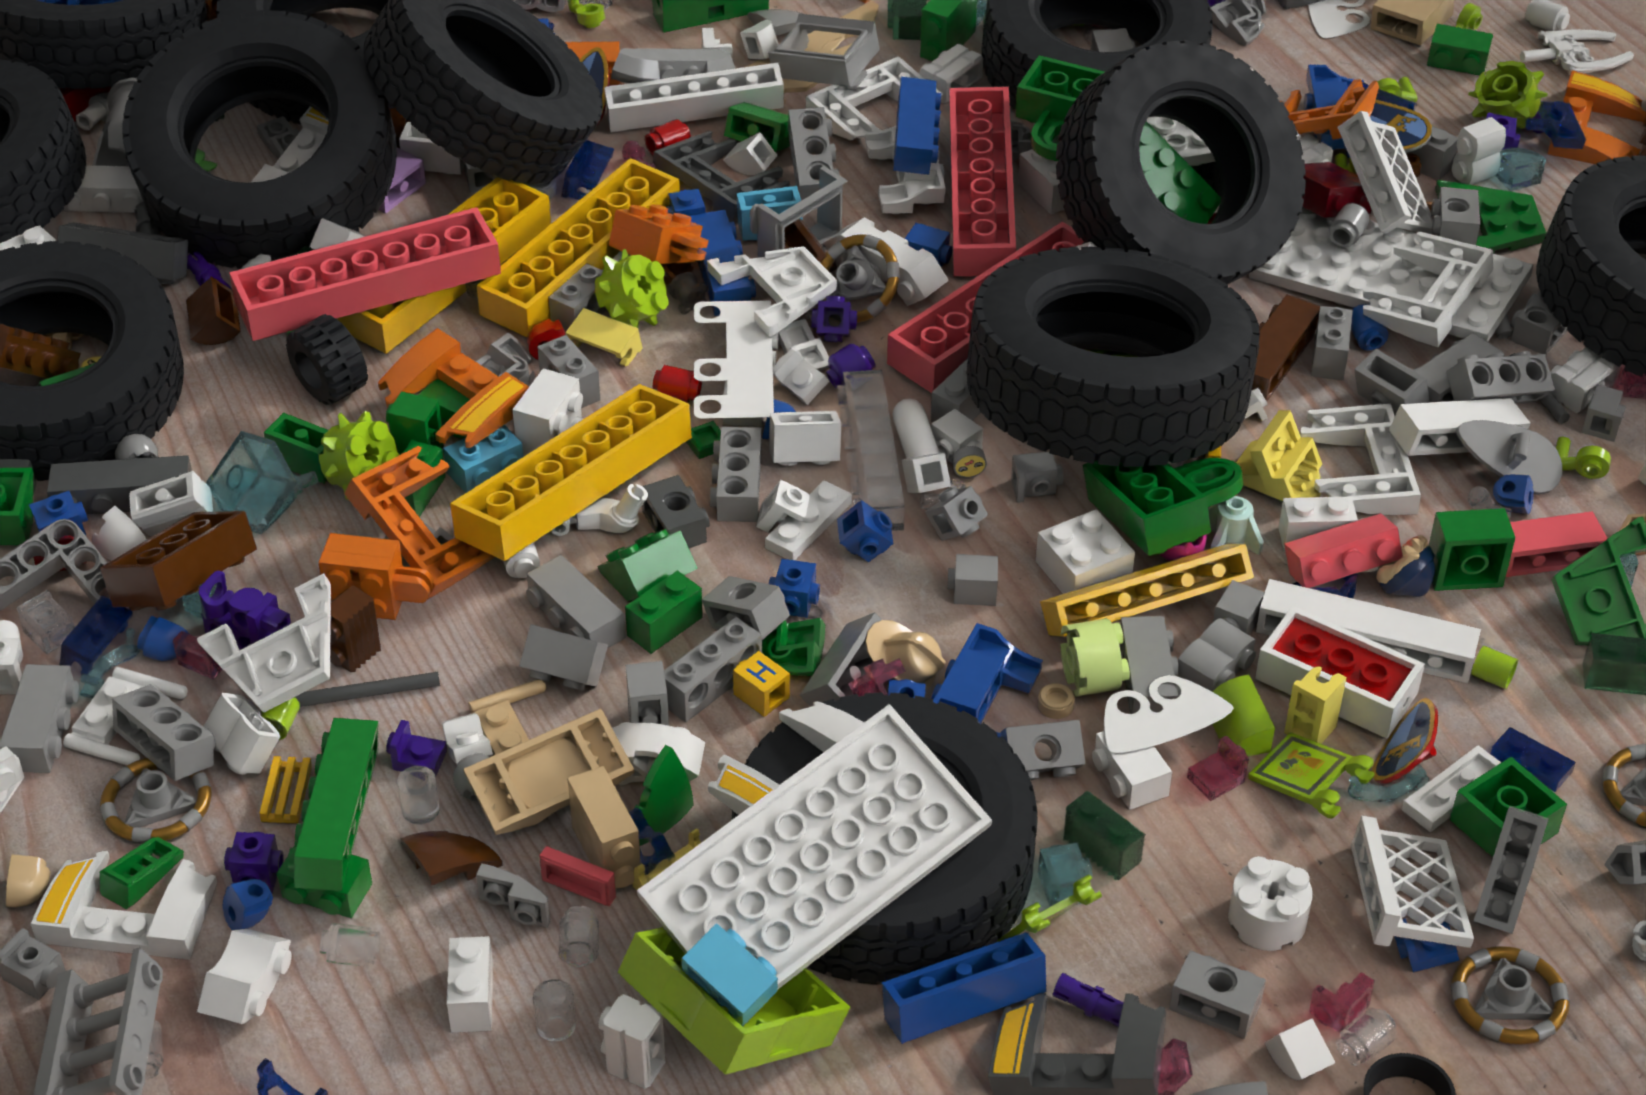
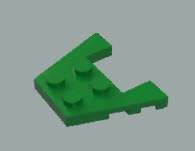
M1437 180L1435 191L1438 199L1441 187L1478 190L1482 236H1478L1476 246L1492 249L1494 254L1496 250L1504 248L1513 251L1543 243L1546 230L1533 195Z
M1643 516L1632 521L1628 526L1613 534L1602 544L1587 552L1552 577L1551 581L1575 645L1646 648V624L1620 560L1622 557L1646 551V524Z

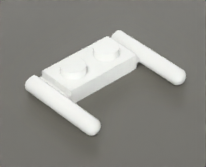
M116 667L112 677H108L74 723L72 733L66 734L63 746L126 766L140 760L138 753L108 745L117 733L113 729L112 698L151 684L162 694L182 700L188 694L187 687Z

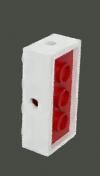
M1292 606L1261 647L1255 679L1291 695L1293 683L1296 680L1301 681L1312 668L1322 667L1320 676L1316 678L1321 683L1328 682L1330 677L1339 673L1347 677L1339 717L1384 738H1388L1418 694L1425 663Z

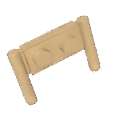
M537 679L468 702L471 714L476 713L480 718L483 735L490 740L492 756L529 740L511 703L544 693L547 688L544 680Z

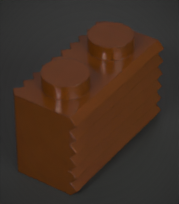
M352 585L331 601L330 662L335 666H342L349 672H356V668H361V664H366V660H371V656H376V652L381 651L374 598Z

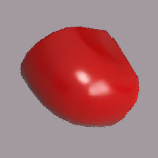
M547 319L536 324L530 330L527 336V346L529 353L536 360H539V345L566 335L559 319L553 322L551 319Z

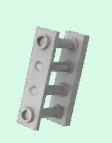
M140 947L133 949L129 973L89 985L72 969L58 973L34 1095H104L110 1092H115L117 1095H142L163 969ZM125 991L123 1006L90 1016L94 1000ZM119 1025L117 1040L84 1050L88 1034ZM113 1059L110 1075L77 1085L81 1068Z

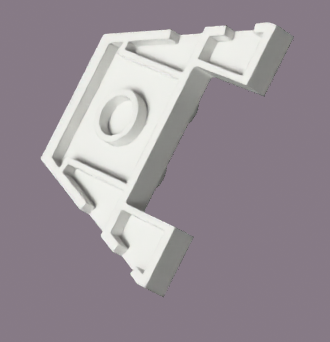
M804 246L766 251L765 257L749 259L744 254L734 256V261L719 263V258L707 260L708 272L721 286L750 275L776 302V304L754 312L755 323L768 337L777 334L818 304V300L822 301L826 296L837 290V280Z
M324 573L294 588L304 612V618L240 651L234 634L227 624L197 638L198 643L263 712L330 679L331 584Z

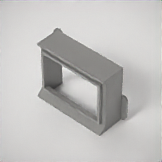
M798 14L795 27L774 51H769L768 54L770 64L779 63L782 79L847 86L848 89H855L867 76V71L864 68L880 48L874 21ZM807 30L859 35L844 55L804 51L809 42Z
M823 166L820 168L819 190L782 213L778 214L762 203L753 205L750 210V230L754 234L757 233L758 258L765 257L766 251L785 249L784 228L816 208L817 224L809 229L822 247L827 250L824 242L842 230V185L848 182V180Z

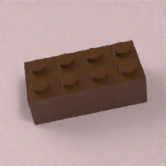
M245 511L193 512L102 566L100 570L113 607H129L130 611L155 607L157 611H161L177 604L176 600L180 597L199 591V585L203 584L215 571H223L228 567L243 563L245 556L257 550Z

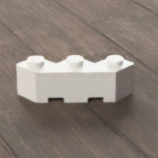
M865 217L846 226L824 242L827 250L839 240L858 234H869L886 242L895 253L899 263L900 279L897 293L907 306L927 298L949 281L932 253L923 248L919 251L908 246V240L889 230L882 232L874 228L875 223ZM857 246L864 253L884 283L887 282V269L884 257L876 250L865 246ZM852 248L834 260L838 267L847 260Z

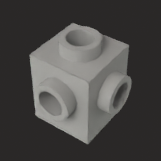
M952 486L938 495L940 501L925 511L942 541L957 536L966 537L980 528L978 522L988 515L982 505L980 496L974 491L972 486L961 489Z

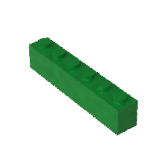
M333 718L330 732L323 733L322 754H317L315 762V776L317 777H310L308 789L310 800L304 799L302 823H297L295 830L296 848L290 847L288 854V871H294V888L343 890L378 755V721Z

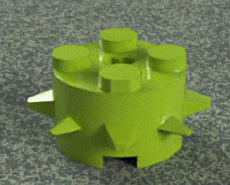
M1505 61L1497 63L1496 69L1483 72L1479 76L1475 84V91L1468 93L1469 96L1477 98L1479 102L1471 114L1474 118L1484 117L1485 119L1488 112L1517 118L1516 127L1525 128L1532 123V118L1538 112L1541 98L1548 96V93L1538 90L1537 87L1544 73L1542 71L1531 72L1522 62Z
M623 249L620 261L604 256L602 259L604 264L602 274L595 280V295L599 307L605 306L612 319L636 328L639 327V322L642 320L653 326L657 325L656 315L660 311L665 310L669 305L663 279L665 272L658 261L652 262L649 258L642 255L628 256L626 249Z
M364 411L356 422H349L342 413H339V425L331 427L321 439V444L324 446L323 454H319L322 473L330 484L340 486L344 493L352 478L400 455L397 452L395 440L389 432L387 424L382 421H372L370 412Z

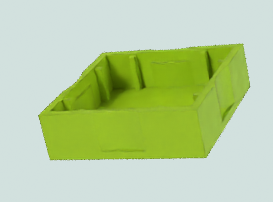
M663 927L635 933L617 972L725 1075L832 1046L850 1009L846 1002L816 975L805 968L780 987L763 1007L742 1026L728 1013L729 1009L726 1006H720L682 970V957L685 953Z

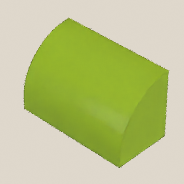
M1250 675L1230 679L1213 690V693L1226 700L1234 708L1226 717L1212 724L1228 759L1233 760L1270 753L1275 726Z

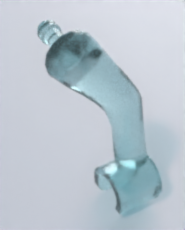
M133 628L126 630V644L101 656L88 675L82 674L81 682L85 684L80 692V696L93 699L105 683L102 676L109 669L129 661L139 654L140 649L137 648V645H133L135 636Z
M1420 764L1404 775L1405 779L1390 786L1370 783L1363 784L1359 782L1357 776H1351L1348 794L1355 800L1391 802L1413 790L1417 791L1428 783L1430 779Z

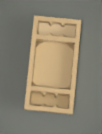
M602 709L591 712L463 769L495 835L536 825L557 810L570 805L568 777L604 766L612 783L616 786L634 774V768Z

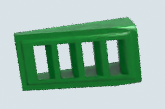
M152 837L99 871L101 895L125 909L130 908L184 857V851L159 837ZM152 854H155V855H157V856H159V857H161V858L156 859V858H154V857L151 856V855H152Z

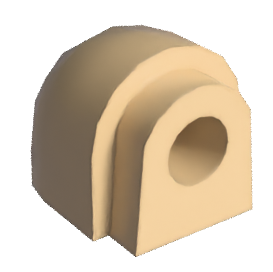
M11 854L6 886V907L28 906L38 901L44 895L51 874L49 868L46 867L47 863L44 859L35 856Z

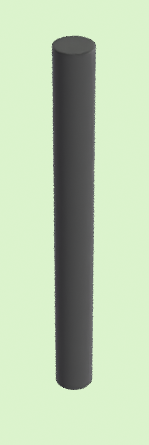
M437 671L305 691L295 698L299 701L300 707L435 687L440 686Z

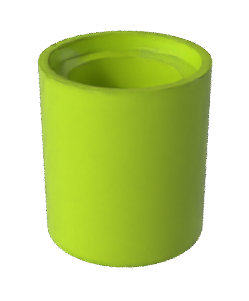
M1482 646L1473 664L1471 675L1507 689L1516 671L1518 659L1487 646Z
M294 697L266 712L261 711V716L269 721L279 732V740L287 736L300 709V704Z

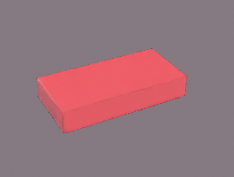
M548 846L539 855L543 881L606 906H610L616 898L614 872Z

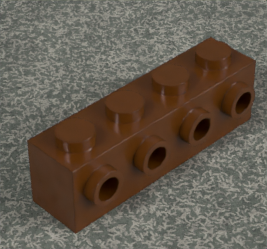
M0 324L1 368L44 378H51L79 368L78 361L81 353L70 350L69 342Z

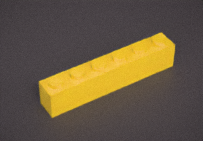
M1225 544L1040 601L1048 634L1066 637L1067 634H1061L1063 625L1105 618L1114 622L1120 620L1121 617H1130L1229 586L1232 580L1242 582L1252 579L1254 575L1246 544Z

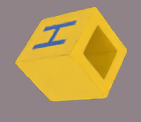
M758 651L747 660H742L733 669V694L765 717L790 698V673Z

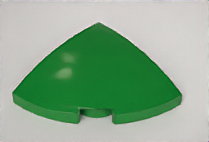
M821 618L787 623L784 620L762 640V654L788 671L790 675L812 676L821 663L826 625Z
M667 745L663 747L651 766L643 783L645 788L641 794L639 805H635L632 819L639 831V846L667 832L694 806L692 789L685 769L673 748Z

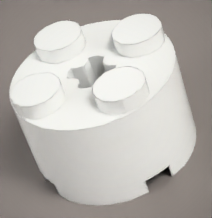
M1260 856L1250 859L1248 865L1243 867L1235 877L1228 913L1229 923L1231 927L1233 924L1234 928L1239 932L1238 937L1247 945L1265 951L1281 950L1282 945L1293 942L1292 945L1297 943L1305 933L1313 893L1309 882V874L1302 868L1294 867L1282 861L1268 860Z

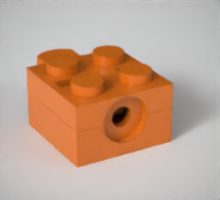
M650 204L649 208L630 205L629 209H616L609 246L620 251L626 249L630 255H642L649 258L652 262L658 261L660 264L688 263L705 259L706 252L699 248H707L709 240L701 237L703 226L691 222L692 217L680 213L670 214L667 207Z
M330 533L318 562L320 575L324 573L330 581L331 601L347 588L354 585L374 598L377 619L396 620L402 601L425 603L434 580L431 573L426 569L403 567L398 540Z

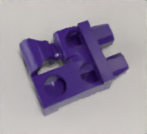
M215 571L199 588L205 634L227 624L234 634L239 651L291 623L290 613L278 608L276 595L267 592L263 596L262 592L255 588H243L235 594L231 590L227 591L226 578L222 571ZM217 583L216 590L210 598V591L212 587Z

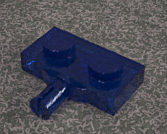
M1542 101L1538 109L1541 119L1527 118L1526 130L1545 132L1550 137L1554 147L1582 149L1586 142L1585 135L1570 103Z
M1511 727L1497 740L1490 752L1501 763L1512 757L1554 792L1572 774L1576 764L1575 761Z

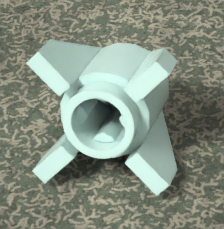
M1234 496L1208 509L1211 530L1216 533L1210 549L1225 544L1244 543L1248 550L1258 555L1262 552L1264 541L1253 517V506L1248 500L1243 497Z

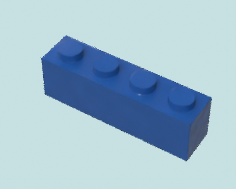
M901 77L897 106L893 171L929 175L931 163H937L941 93H936V80Z
M725 210L689 215L692 217L691 222L703 226L701 237L709 240L707 248H699L706 252L705 259L697 260L709 301H751V298L756 297L754 279H748L749 276L721 286L707 270V260L719 258V263L734 261V256L743 255L741 241L736 240L737 234L734 221L729 222ZM711 306L714 316H719L720 309Z
M1025 932L882 982L884 1019L902 1044L1034 997V995L1047 992L1046 959L1042 950L1031 936Z

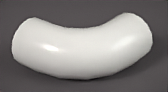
M911 398L899 401L894 407L892 416L906 459L939 453L932 428L922 404Z

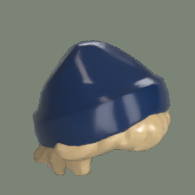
M1424 536L1412 537L1401 547L1403 557L1401 559L1378 566L1376 579L1386 594L1421 597L1428 593L1435 572V554L1431 547L1427 545L1428 540Z

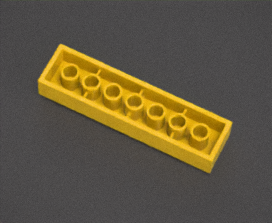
M632 158L628 159L500 266L501 274L488 277L476 286L479 315L527 337L530 330L536 324L550 319L549 296L586 263L602 270L604 268L603 257L608 256L613 259L620 252V250L609 246L616 209H629L630 205H638L649 208L650 204L669 206V193L680 192L679 179Z
M498 177L449 213L453 214L475 207L478 208L498 243L500 265L551 224L549 195L526 184ZM480 280L373 308L361 313L337 318V320L347 328L354 338L387 354Z
M638 384L452 501L450 507L455 538L503 561L513 557L531 543L537 541L578 512L584 510L691 439L689 403Z

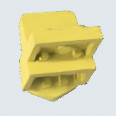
M1279 410L1260 438L1252 441L1236 462L1242 470L1243 486L1283 502V498L1320 497L1321 493L1315 489L1314 483L1316 479H1321L1319 469L1322 466V461L1313 437H1300L1291 410Z

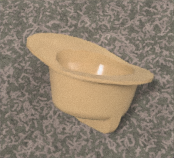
M893 620L876 622L867 631L865 642L867 653L872 662L897 681L908 679L915 683L926 684V690L935 681L936 673L945 666L946 662L942 658L941 649L937 641L925 632H912Z

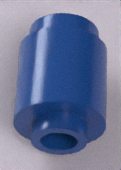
M1361 304L1352 309L1351 332L1361 349L1366 351L1378 349L1388 340L1389 332L1384 325L1364 315L1363 306L1367 304Z

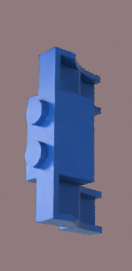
M1308 65L1306 81L1309 93H1306L1304 97V110L1336 105L1337 101L1355 79L1340 76L1327 65ZM1330 130L1321 134L1313 133L1314 137L1319 140V143L1327 144L1332 150L1346 149L1342 138L1332 139ZM1346 149L1347 158L1349 159V153Z
M976 623L957 659L949 661L945 672V680L943 684L938 683L935 686L931 699L937 704L943 702L957 707V711L961 713L963 710L978 718V722L981 724L1002 685L1030 693L1042 670L1043 660L1033 657L1013 646L997 629ZM997 732L998 738L1001 737V734Z

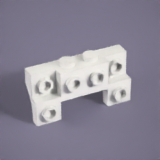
M896 125L881 131L866 132L865 144L869 159H893L894 162ZM939 151L937 163H931L929 175L896 171L898 184L879 186L878 197L882 213H912L914 203H944L946 191L944 166L939 164Z

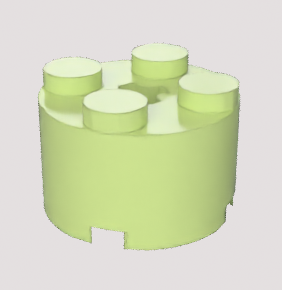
M1108 618L1062 626L1061 634H1067V643L1060 644L1062 665L1067 684L1075 683L1077 688L1073 690L1075 697L1119 690L1122 681L1129 680L1128 662L1125 658L1122 659L1119 644L1123 643V632L1118 622L1111 623Z

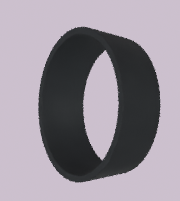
M1395 1053L1380 1058L1371 1065L1364 1078V1095H1369L1373 1087L1380 1081L1397 1076L1419 1080L1429 1086L1437 1095H1456L1451 1078L1439 1065L1430 1059L1411 1053Z

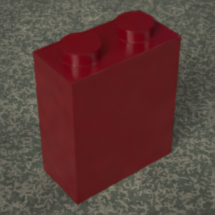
M1331 162L1305 164L1306 175L1303 176V179L1306 180L1305 194L1302 196V199H1304L1302 207L1323 218L1336 217L1344 205L1353 203L1362 206L1368 214H1371L1372 209L1358 175Z

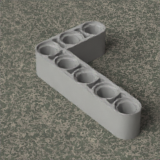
M60 519L53 522L0 558V580L6 576L15 577L11 584L0 586V611L62 568L69 572L99 610L112 613L120 610L122 607H113L110 597L99 595L106 588L100 568L108 562L77 524L71 520ZM70 535L74 537L66 545L58 544V540L63 536ZM34 556L44 557V560L38 565L28 564L29 560ZM86 561L95 563L94 567L90 570L82 571L78 569Z

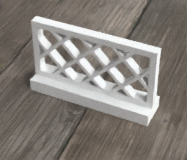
M1359 111L1338 126L1381 232L1389 233L1397 227L1432 235L1433 217H1431V212L1395 127L1372 122L1368 112Z
M1361 816L1351 843V849L1374 944L1390 946L1393 936L1471 948L1474 936L1447 841L1379 830L1376 818ZM1384 844L1395 846L1400 852L1395 853ZM1421 850L1436 852L1438 857L1433 859ZM1411 857L1422 866L1417 868L1406 859ZM1395 866L1407 875L1401 877L1390 868ZM1430 872H1433L1435 875L1443 879L1444 882L1439 883L1438 881L1430 877L1428 874ZM1417 881L1429 891L1424 893L1412 883ZM1401 890L1414 900L1408 902L1396 893ZM1439 896L1451 906L1446 908L1434 898ZM1424 906L1436 916L1431 918L1418 908ZM1407 915L1420 925L1403 923L1402 918ZM1445 921L1458 931L1448 930L1441 923Z

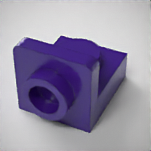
M401 720L396 732H391L388 737L386 751L387 754L391 755L393 770L436 778L447 753L446 741L411 735L409 721Z

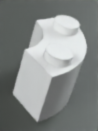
M623 722L612 728L634 768V774L619 783L620 786L631 782H644L651 766L665 745L672 747L677 754L689 782L699 776L705 742L692 735L688 729L656 723Z
M251 929L232 930L221 959L213 969L206 972L197 1012L240 1024L246 1023L254 1016H260L265 1009L267 999L274 989L280 973L285 974L290 966L292 955L291 951H289L291 940Z

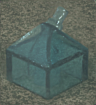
M244 431L239 433L206 481L221 511H245L251 531L263 534L297 498V495L303 493L304 488L319 483L314 470L298 477L296 474H293L275 441Z

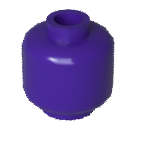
M848 344L829 357V370L826 371V375L835 388L841 386L845 391L852 392L873 378V369L876 368V364L869 351L863 345L858 347L855 344Z

